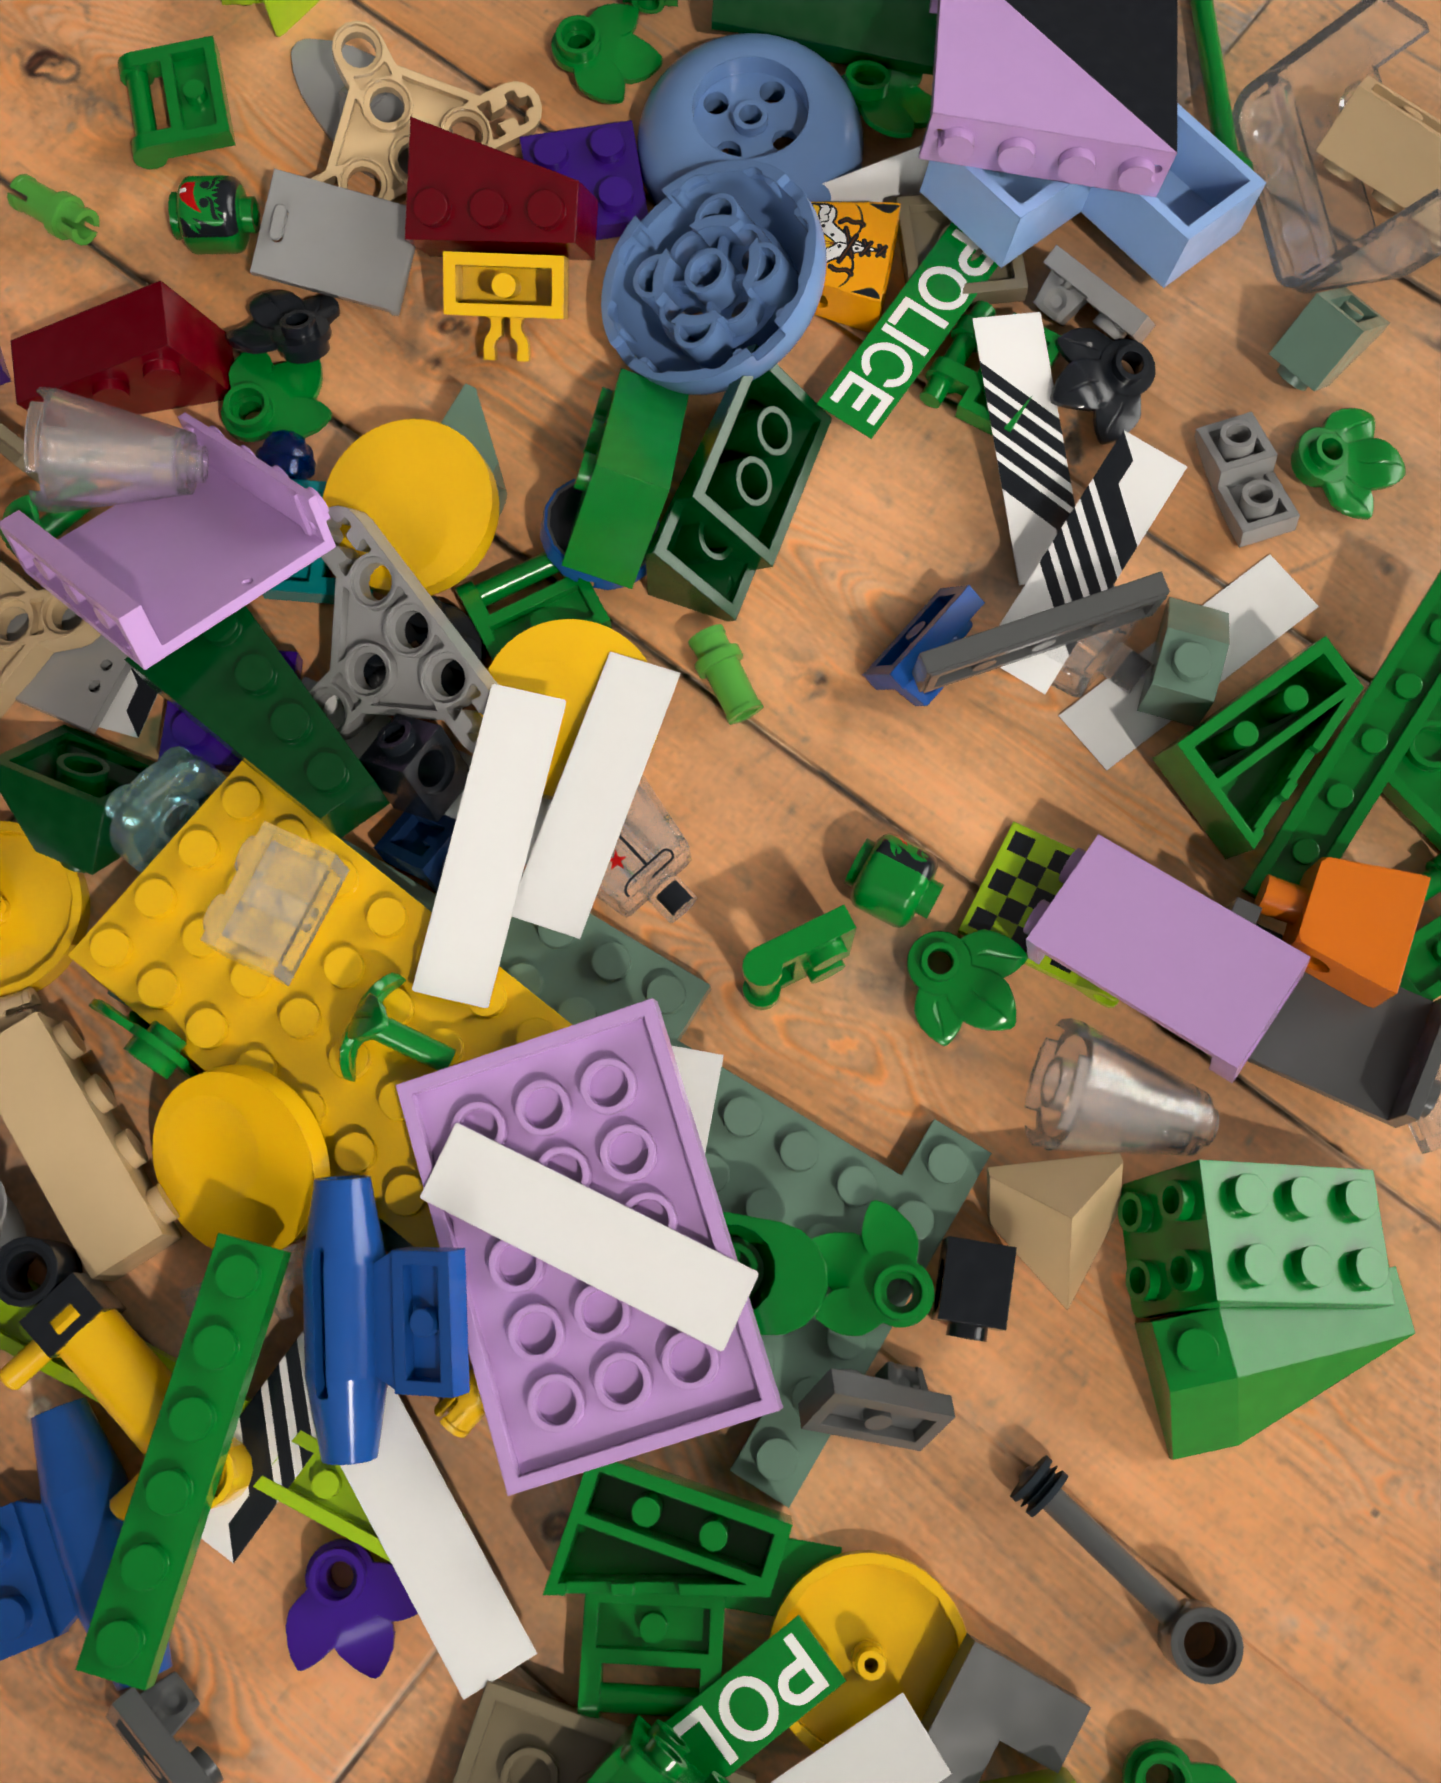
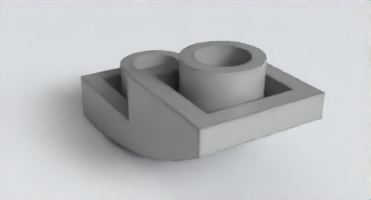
M1252 411L1196 428L1194 437L1207 479L1238 547H1244L1295 531L1300 514L1274 472L1278 454Z

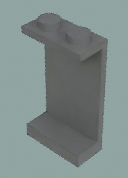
M1239 897L1226 907L1282 940V934L1257 924L1262 907ZM1304 972L1303 977L1247 1061L1397 1128L1418 1121L1420 1117H1427L1440 1096L1441 1081L1435 1078L1441 1065V998L1433 1002L1399 987L1396 995L1377 1007L1371 1008Z

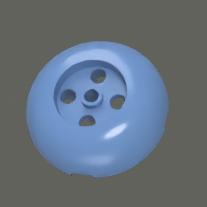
M760 33L727 35L710 40L691 49L678 58L658 79L649 94L640 118L638 129L639 164L644 186L655 206L667 197L661 189L672 181L699 167L725 160H755L777 167L785 172L790 180L802 189L811 202H831L830 191L823 183L862 168L864 149L863 127L860 112L847 84L840 74L819 54L804 45L779 36ZM768 100H775V101H779V102H776V103H768L767 101H768ZM781 137H789L794 140L780 151L773 146L774 141ZM728 148V154L721 150Z
M744 159L725 160L692 170L661 189L667 197L658 203L642 221L634 216L612 252L603 280L601 312L605 333L610 344L617 350L626 365L635 373L666 389L688 395L721 393L727 390L730 383L743 375L754 376L753 381L772 369L793 349L808 328L817 310L825 283L827 253L824 232L818 214L802 189L790 180L785 172L767 163ZM757 344L759 348L753 353L747 349L748 346Z

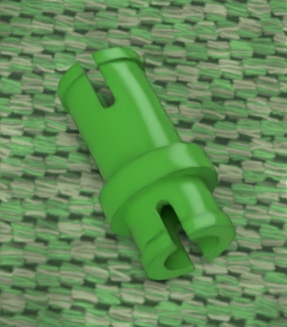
M20 174L10 183V188L26 195L27 199L24 200L13 193H7L9 205L13 209L23 212L43 223L44 228L49 234L61 240L71 239L80 246L89 244L96 237L98 232L86 227L85 221L99 227V216L92 209L85 207L79 197L67 191L56 192L39 183L28 174Z
M717 624L696 633L689 639L688 644L694 650L698 659L695 663V669L699 677L708 679L726 714L727 722L732 725L754 716L764 706L755 694L740 663L743 659V653L739 645L736 643L731 644L725 634L726 631L723 625Z

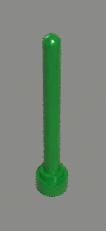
M1189 0L1211 133L1254 171L1253 162L1242 151L1238 150L1213 0Z

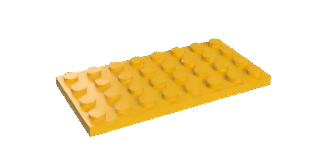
M244 761L240 762L68 954L71 959L150 1025L155 1020L184 1040L187 1045L183 1048L182 1052L203 1070L207 1071L214 1067L231 1064L252 1066L276 1076L292 1088L308 1106L321 1129L329 1156L330 1177L348 1175L371 1176L378 1217L414 1247L440 1246L428 1202L420 1198L424 1188L396 1085L436 1072L437 1070L375 1040L363 1042L358 1049L355 1082L348 1081L343 1077L339 1062L340 1044L345 1029L351 1022L363 995L376 981L390 973H397L404 977L406 982L386 996L382 1002L387 1016L456 1049L449 1067L572 1026L569 1021L500 966L488 1008L414 992L412 986L432 912L334 833L332 834Z

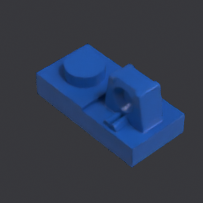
M970 585L940 588L864 672L863 676L876 690H896L914 706L929 705L944 687L926 693L923 691L919 692L912 675V670L919 653L963 639L973 626L970 619L985 602Z

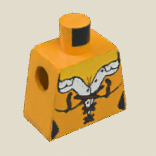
M811 202L818 214L824 232L827 253L824 288L814 315L870 333L882 317L898 239L901 204L893 202Z

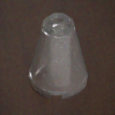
M39 387L37 392L44 399V402H30L24 432L25 472L38 473L41 491L28 490L33 505L38 508V511L56 514L192 495L195 492L197 483H206L209 470L207 446L198 445L196 434L192 431L58 388Z
M1073 1018L1061 1019L1056 1026L1065 1031L1059 1040L1047 1037L1044 1040L1031 1071L1025 1099V1108L1036 1111V1128L1025 1125L1026 1136L1032 1146L1053 1151L1193 1156L1203 1146H1208L1213 1142L1219 1128L1220 1118L1218 1110L1214 1108L1211 1095L1205 1090L1080 1020Z

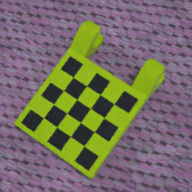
M1013 822L958 933L966 936L983 929L995 931L1014 940L1027 954L1026 938L1028 935L1023 932L1025 923L1041 900L1044 899L1051 903L1064 885V883L1059 881V876L1075 849ZM1047 955L1044 956L1040 964L1035 963L1029 958L1024 963L1077 989L1105 1007L1114 1008L1119 1003V999Z

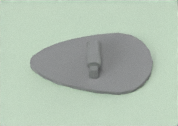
M303 39L292 47L293 73L307 107L325 134L334 143L348 91L333 61V41ZM346 44L342 49L343 58L353 67H367L376 57ZM392 93L378 94L370 104L371 112L382 122H394L404 112L403 103ZM409 147L403 150L398 158L399 165L406 174H408ZM361 171L369 177L378 180L377 177L371 174L370 172Z

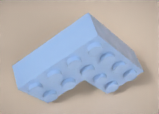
M1177 103V155L1157 197L929 160L920 192L1001 268L1081 212L1159 285L1165 288L1239 233L1267 182Z

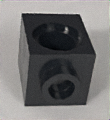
M397 713L379 731L376 739L359 758V761L394 809L435 822H439L464 790L469 772V767L441 725Z
M952 1236L942 1239L931 1320L948 1322L947 1336L987 1342L988 1329L996 1331L1007 1329L1017 1247Z

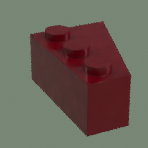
M410 116L405 221L406 241L430 257H443V251L555 255L565 256L569 260H595L598 200L579 180Z
M160 280L10 340L16 404L57 429L223 401L225 395L231 389L228 373L234 362L233 347L226 340L225 335L227 332Z

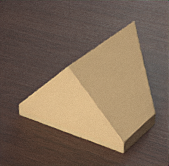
M1120 1153L987 1167V1216L989 1224L1009 1246L1017 1247L1016 1254L1067 1311L1118 1214L1123 1174V1160Z

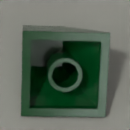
M61 725L0 754V793L34 850L60 861L61 865L68 870L91 875L128 853L168 785L172 774V769L67 725Z

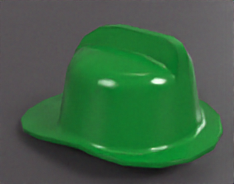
M723 1212L738 1262L757 1271L759 1274L749 1299L760 1334L785 1335L804 1327L821 1309L828 1290L827 1265L819 1246L803 1230L783 1222Z

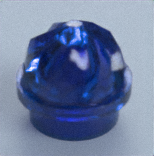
M275 431L256 450L255 456L271 467L279 466L290 479L308 480L315 474L316 462L312 448L306 444L303 436L296 434L294 431Z

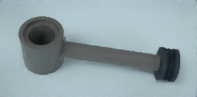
M1047 1455L1034 1466H1027L1020 1473L1019 1483L1012 1491L1010 1497L1015 1502L1023 1499L1021 1507L1026 1504L1029 1505L1026 1513L1030 1517H1034L1043 1509L1159 1621V1646L1166 1659L1190 1679L1202 1684L1221 1683L1233 1676L1241 1664L1244 1645L1240 1630L1228 1615L1201 1600L1183 1598L1178 1601L1061 1489L1068 1475L1063 1470L1056 1474L1055 1471L1058 1466L1056 1465L1051 1469L1052 1460ZM1209 1622L1215 1633L1213 1649L1203 1658H1189L1184 1648L1186 1632L1195 1623Z

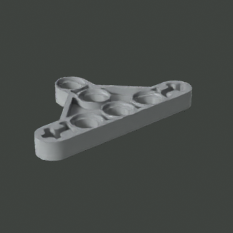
M339 505L328 507V514L331 519L327 521V525L336 547L321 556V558L336 576L330 671L309 693L322 710L327 700L333 695H336L342 701L345 715L343 722L336 729L344 740L356 736L377 715L395 716L397 713L412 718L445 721L461 744L467 750L474 753L483 719L479 713L484 715L491 685L497 684V682L375 522L362 511ZM342 524L351 526L346 536L356 550L368 553L360 557L354 549L339 546L344 538L340 531ZM384 565L391 574L392 585L387 596L377 600L370 591L369 581L373 571L379 566ZM420 612L428 623V634L422 645L413 648L405 637V626L412 615ZM374 654L380 656L386 666L385 680L376 689H372L367 685L363 672L365 663ZM452 660H456L462 666L465 673L464 686L454 696L447 694L441 685L442 670ZM473 704L477 710H463L462 708Z

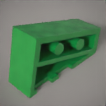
M623 368L620 369L614 390L602 387L583 450V458L573 487L583 492L561 566L630 589L633 588L670 491L689 397L688 394L666 389L637 373Z
M1327 636L1293 655L1152 757V759L1224 858L1228 859L1255 849L1265 834L1263 830L1282 802L1289 799L1298 786L1297 780L1314 755L1321 752L1364 689V686Z
M627 1458L583 1473L543 1595L565 1596L566 1593L611 1594V1596L679 1594V1596L770 1597L793 1526L791 1515Z

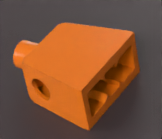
M1322 857L1304 873L1299 885L1268 874L1259 888L1254 904L1262 907L1260 914L1287 923L1282 941L1311 957L1305 970L1307 974L1363 1005L1375 1008L1398 993L1431 878L1407 871L1333 857Z

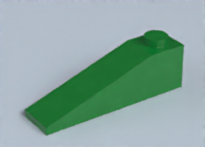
M1396 1266L1389 1267L1395 1301L1394 1306L1378 1309L1267 1306L1228 1307L1193 1310L1136 1322L1135 1327L1169 1458L1175 1460L1242 1444L1414 1335V1326Z

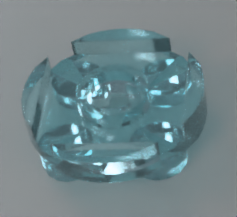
M172 747L165 751L157 762L140 773L130 785L120 786L112 792L106 802L105 812L112 819L110 841L115 852L136 870L143 872L222 784L226 776L206 759L193 755L183 747Z

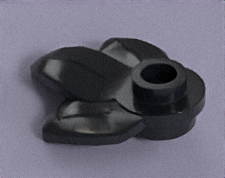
M285 290L263 292L250 301L249 311L253 320L244 326L229 331L225 337L229 345L246 353L260 354L278 350L283 353L285 360L290 363L305 364L314 362L324 357L330 350L328 341L332 335L330 324L340 315L339 304L335 298L323 294H318L302 301L293 292Z
M1076 328L1060 336L1055 343L1059 352L1069 364L1056 380L1050 397L1051 403L1073 410L1094 411L1093 424L1099 443L1103 445L1117 441L1123 430L1126 432L1132 430L1141 417V394L1152 385L1156 372L1155 362L1151 353L1143 344L1136 340L1123 338L1113 341L1103 333L1092 328ZM1122 360L1132 367L1134 374L1124 370Z

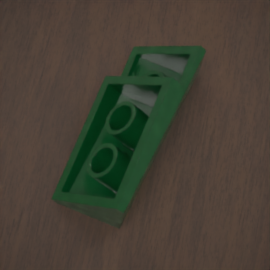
M713 0L711 30L735 33H760L783 37L806 46L819 54L827 62L850 65L855 61L869 60L891 70L933 75L937 14L929 13L930 0Z
M757 344L747 347L751 353L759 348ZM778 364L753 381L754 376L743 375L729 384L645 554L648 595L727 622L736 621L756 570L774 566L832 420V417L816 405L817 403Z

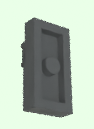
M890 1361L875 1374V1377L863 1375L854 1369L831 1368L798 1403L801 1429L921 1451L955 1418L952 1396L929 1391L921 1368Z
M172 1672L155 1683L153 1687L140 1694L134 1687H131L111 1704L106 1718L156 1783H221L223 1781L220 1770L202 1748L197 1746L189 1752L181 1740L176 1742L173 1738L200 1705L192 1690L176 1672Z

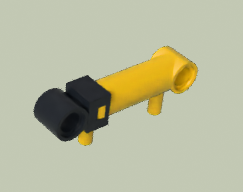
M29 1236L13 1239L0 1248V1299L8 1305L33 1308L19 1321L33 1340L0 1369V1380L11 1390H19L52 1358H62L140 1451L146 1455L172 1372L121 1315L126 1310V1307L102 1280L92 1279L89 1274L83 1273L82 1261L75 1249L65 1242ZM42 1256L47 1266V1274L41 1286L33 1290L28 1282V1269L34 1259ZM233 1437L211 1509L233 1502L242 1496L250 1484L253 1473L252 1457L246 1446L235 1437ZM139 1473L109 1501L110 1510L122 1521L125 1519Z

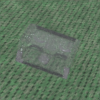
M264 821L257 835L247 838L241 846L235 861V870L237 872L226 893L216 896L209 905L203 920L205 931L200 940L220 955L289 986L350 870L336 853Z

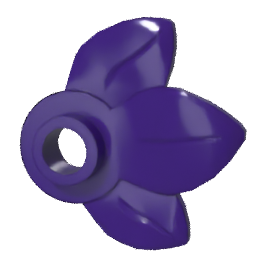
M347 1538L329 1541L318 1548L310 1558L305 1574L307 1590L296 1600L288 1612L286 1635L290 1657L296 1669L303 1671L315 1665L335 1648L339 1656L354 1669L370 1678L376 1679L382 1675L394 1650L395 1628L393 1621H402L418 1613L392 1563L374 1561L369 1550ZM338 1561L346 1562L353 1570V1581L348 1587H340L332 1579V1567Z

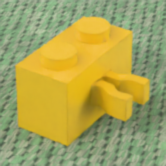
M443 251L444 315L487 316L490 319L491 328L484 340V360H498L497 343L504 336L505 318L510 319V337L516 341L518 346L517 361L525 362L530 361V342L523 329L524 320L527 318L568 319L569 258L555 255Z

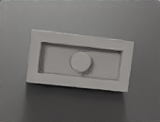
M1057 244L1043 261L1051 271L1033 303L1044 314L1061 326H1064L1087 302L1099 312L1092 322L1114 340L1123 339L1128 335L1133 340L1142 343L1156 326L1148 315Z

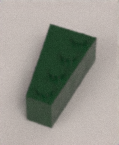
M246 606L146 670L131 658L127 657L124 659L153 690L164 699H167L202 730L209 733L231 751L240 761H244L340 839L390 804L371 775Z

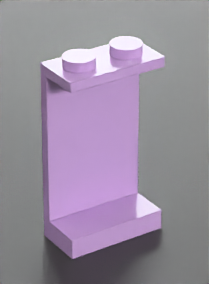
M1098 834L1087 851L1077 848L1069 857L1059 876V881L1064 883V885L1052 902L1049 903L1044 899L1041 900L1027 919L1023 932L1028 935L1026 938L1028 958L1037 964H1040L1045 955L1212 1056L1209 1070L1233 1083L1303 977L1311 957Z

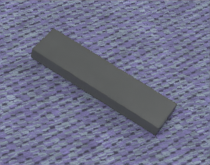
M1162 571L921 652L912 670V675L919 692L923 691L926 693L1153 616L1167 598L1170 590Z

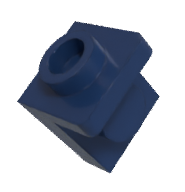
M403 812L373 848L386 863L426 881L437 894L456 819L443 815L439 822H435Z

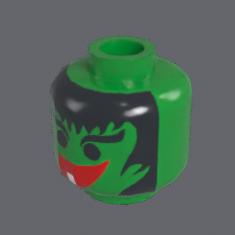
M227 175L188 176L181 181L178 191L171 192L169 195L168 212L173 235L176 240H183L186 247L193 254L243 253L250 241V233H258L260 230L258 202L255 196L246 195L245 189L236 177Z
M891 833L883 835L877 842L866 839L844 881V884L852 887L851 901L856 908L896 928L909 924L915 913L927 919L944 887V884L934 880L938 869L936 856Z

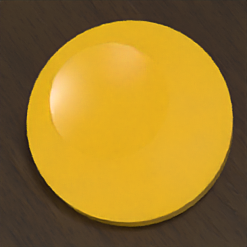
M426 419L392 421L380 425L359 437L344 451L336 462L323 493V500L328 507L339 505L365 512L375 522L430 596L456 585L478 566L490 548L499 519L500 502L498 488L492 470L486 460L462 434L447 425ZM342 524L340 531L344 538L339 546L354 549L360 557L368 553L356 550L346 536L351 526ZM382 565L371 574L369 587L371 590L387 596L391 589L392 578L389 570Z
M560 619L533 626L509 641L500 650L488 668V672L498 685L560 698L566 701L543 798L553 799L609 653L614 652L647 662L639 649L627 638L599 623L579 619Z
M0 821V997L20 992L28 987H33L38 992L57 979L73 961L68 954L86 935L90 920V894L84 874L68 870L61 865L60 861L36 852L19 823L11 821Z
M239 1064L222 1065L195 1075L179 1084L166 1098L158 1113L152 1140L156 1177L180 1216L177 1218L178 1221L196 1239L213 1249L218 1233L282 1250L307 1234L314 1179L330 1177V1163L327 1146L314 1115L300 1096L286 1083L256 1067Z
M855 1550L824 1559L812 1566L793 1583L777 1608L769 1638L799 1615L846 1679V1682L789 1728L811 1751L816 1752L901 1693H904L919 1720H922L967 1634L957 1607L934 1577L923 1568L901 1556L877 1550Z

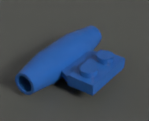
M348 1175L314 1179L302 1262L305 1380L321 1462L329 1465H351L368 1462L378 1457L388 1385L395 1389V1394L454 1398L470 1392L465 1248L404 1247L391 1250L386 1255L371 1176Z
M86 1397L62 1404L31 1418L41 1500L24 1498L0 1507V1661L69 1632V1628L78 1618L87 1634L124 1521L118 1519L109 1508V1501L129 1480L122 1463ZM169 1641L159 1673L173 1666ZM112 1681L116 1691L130 1687Z

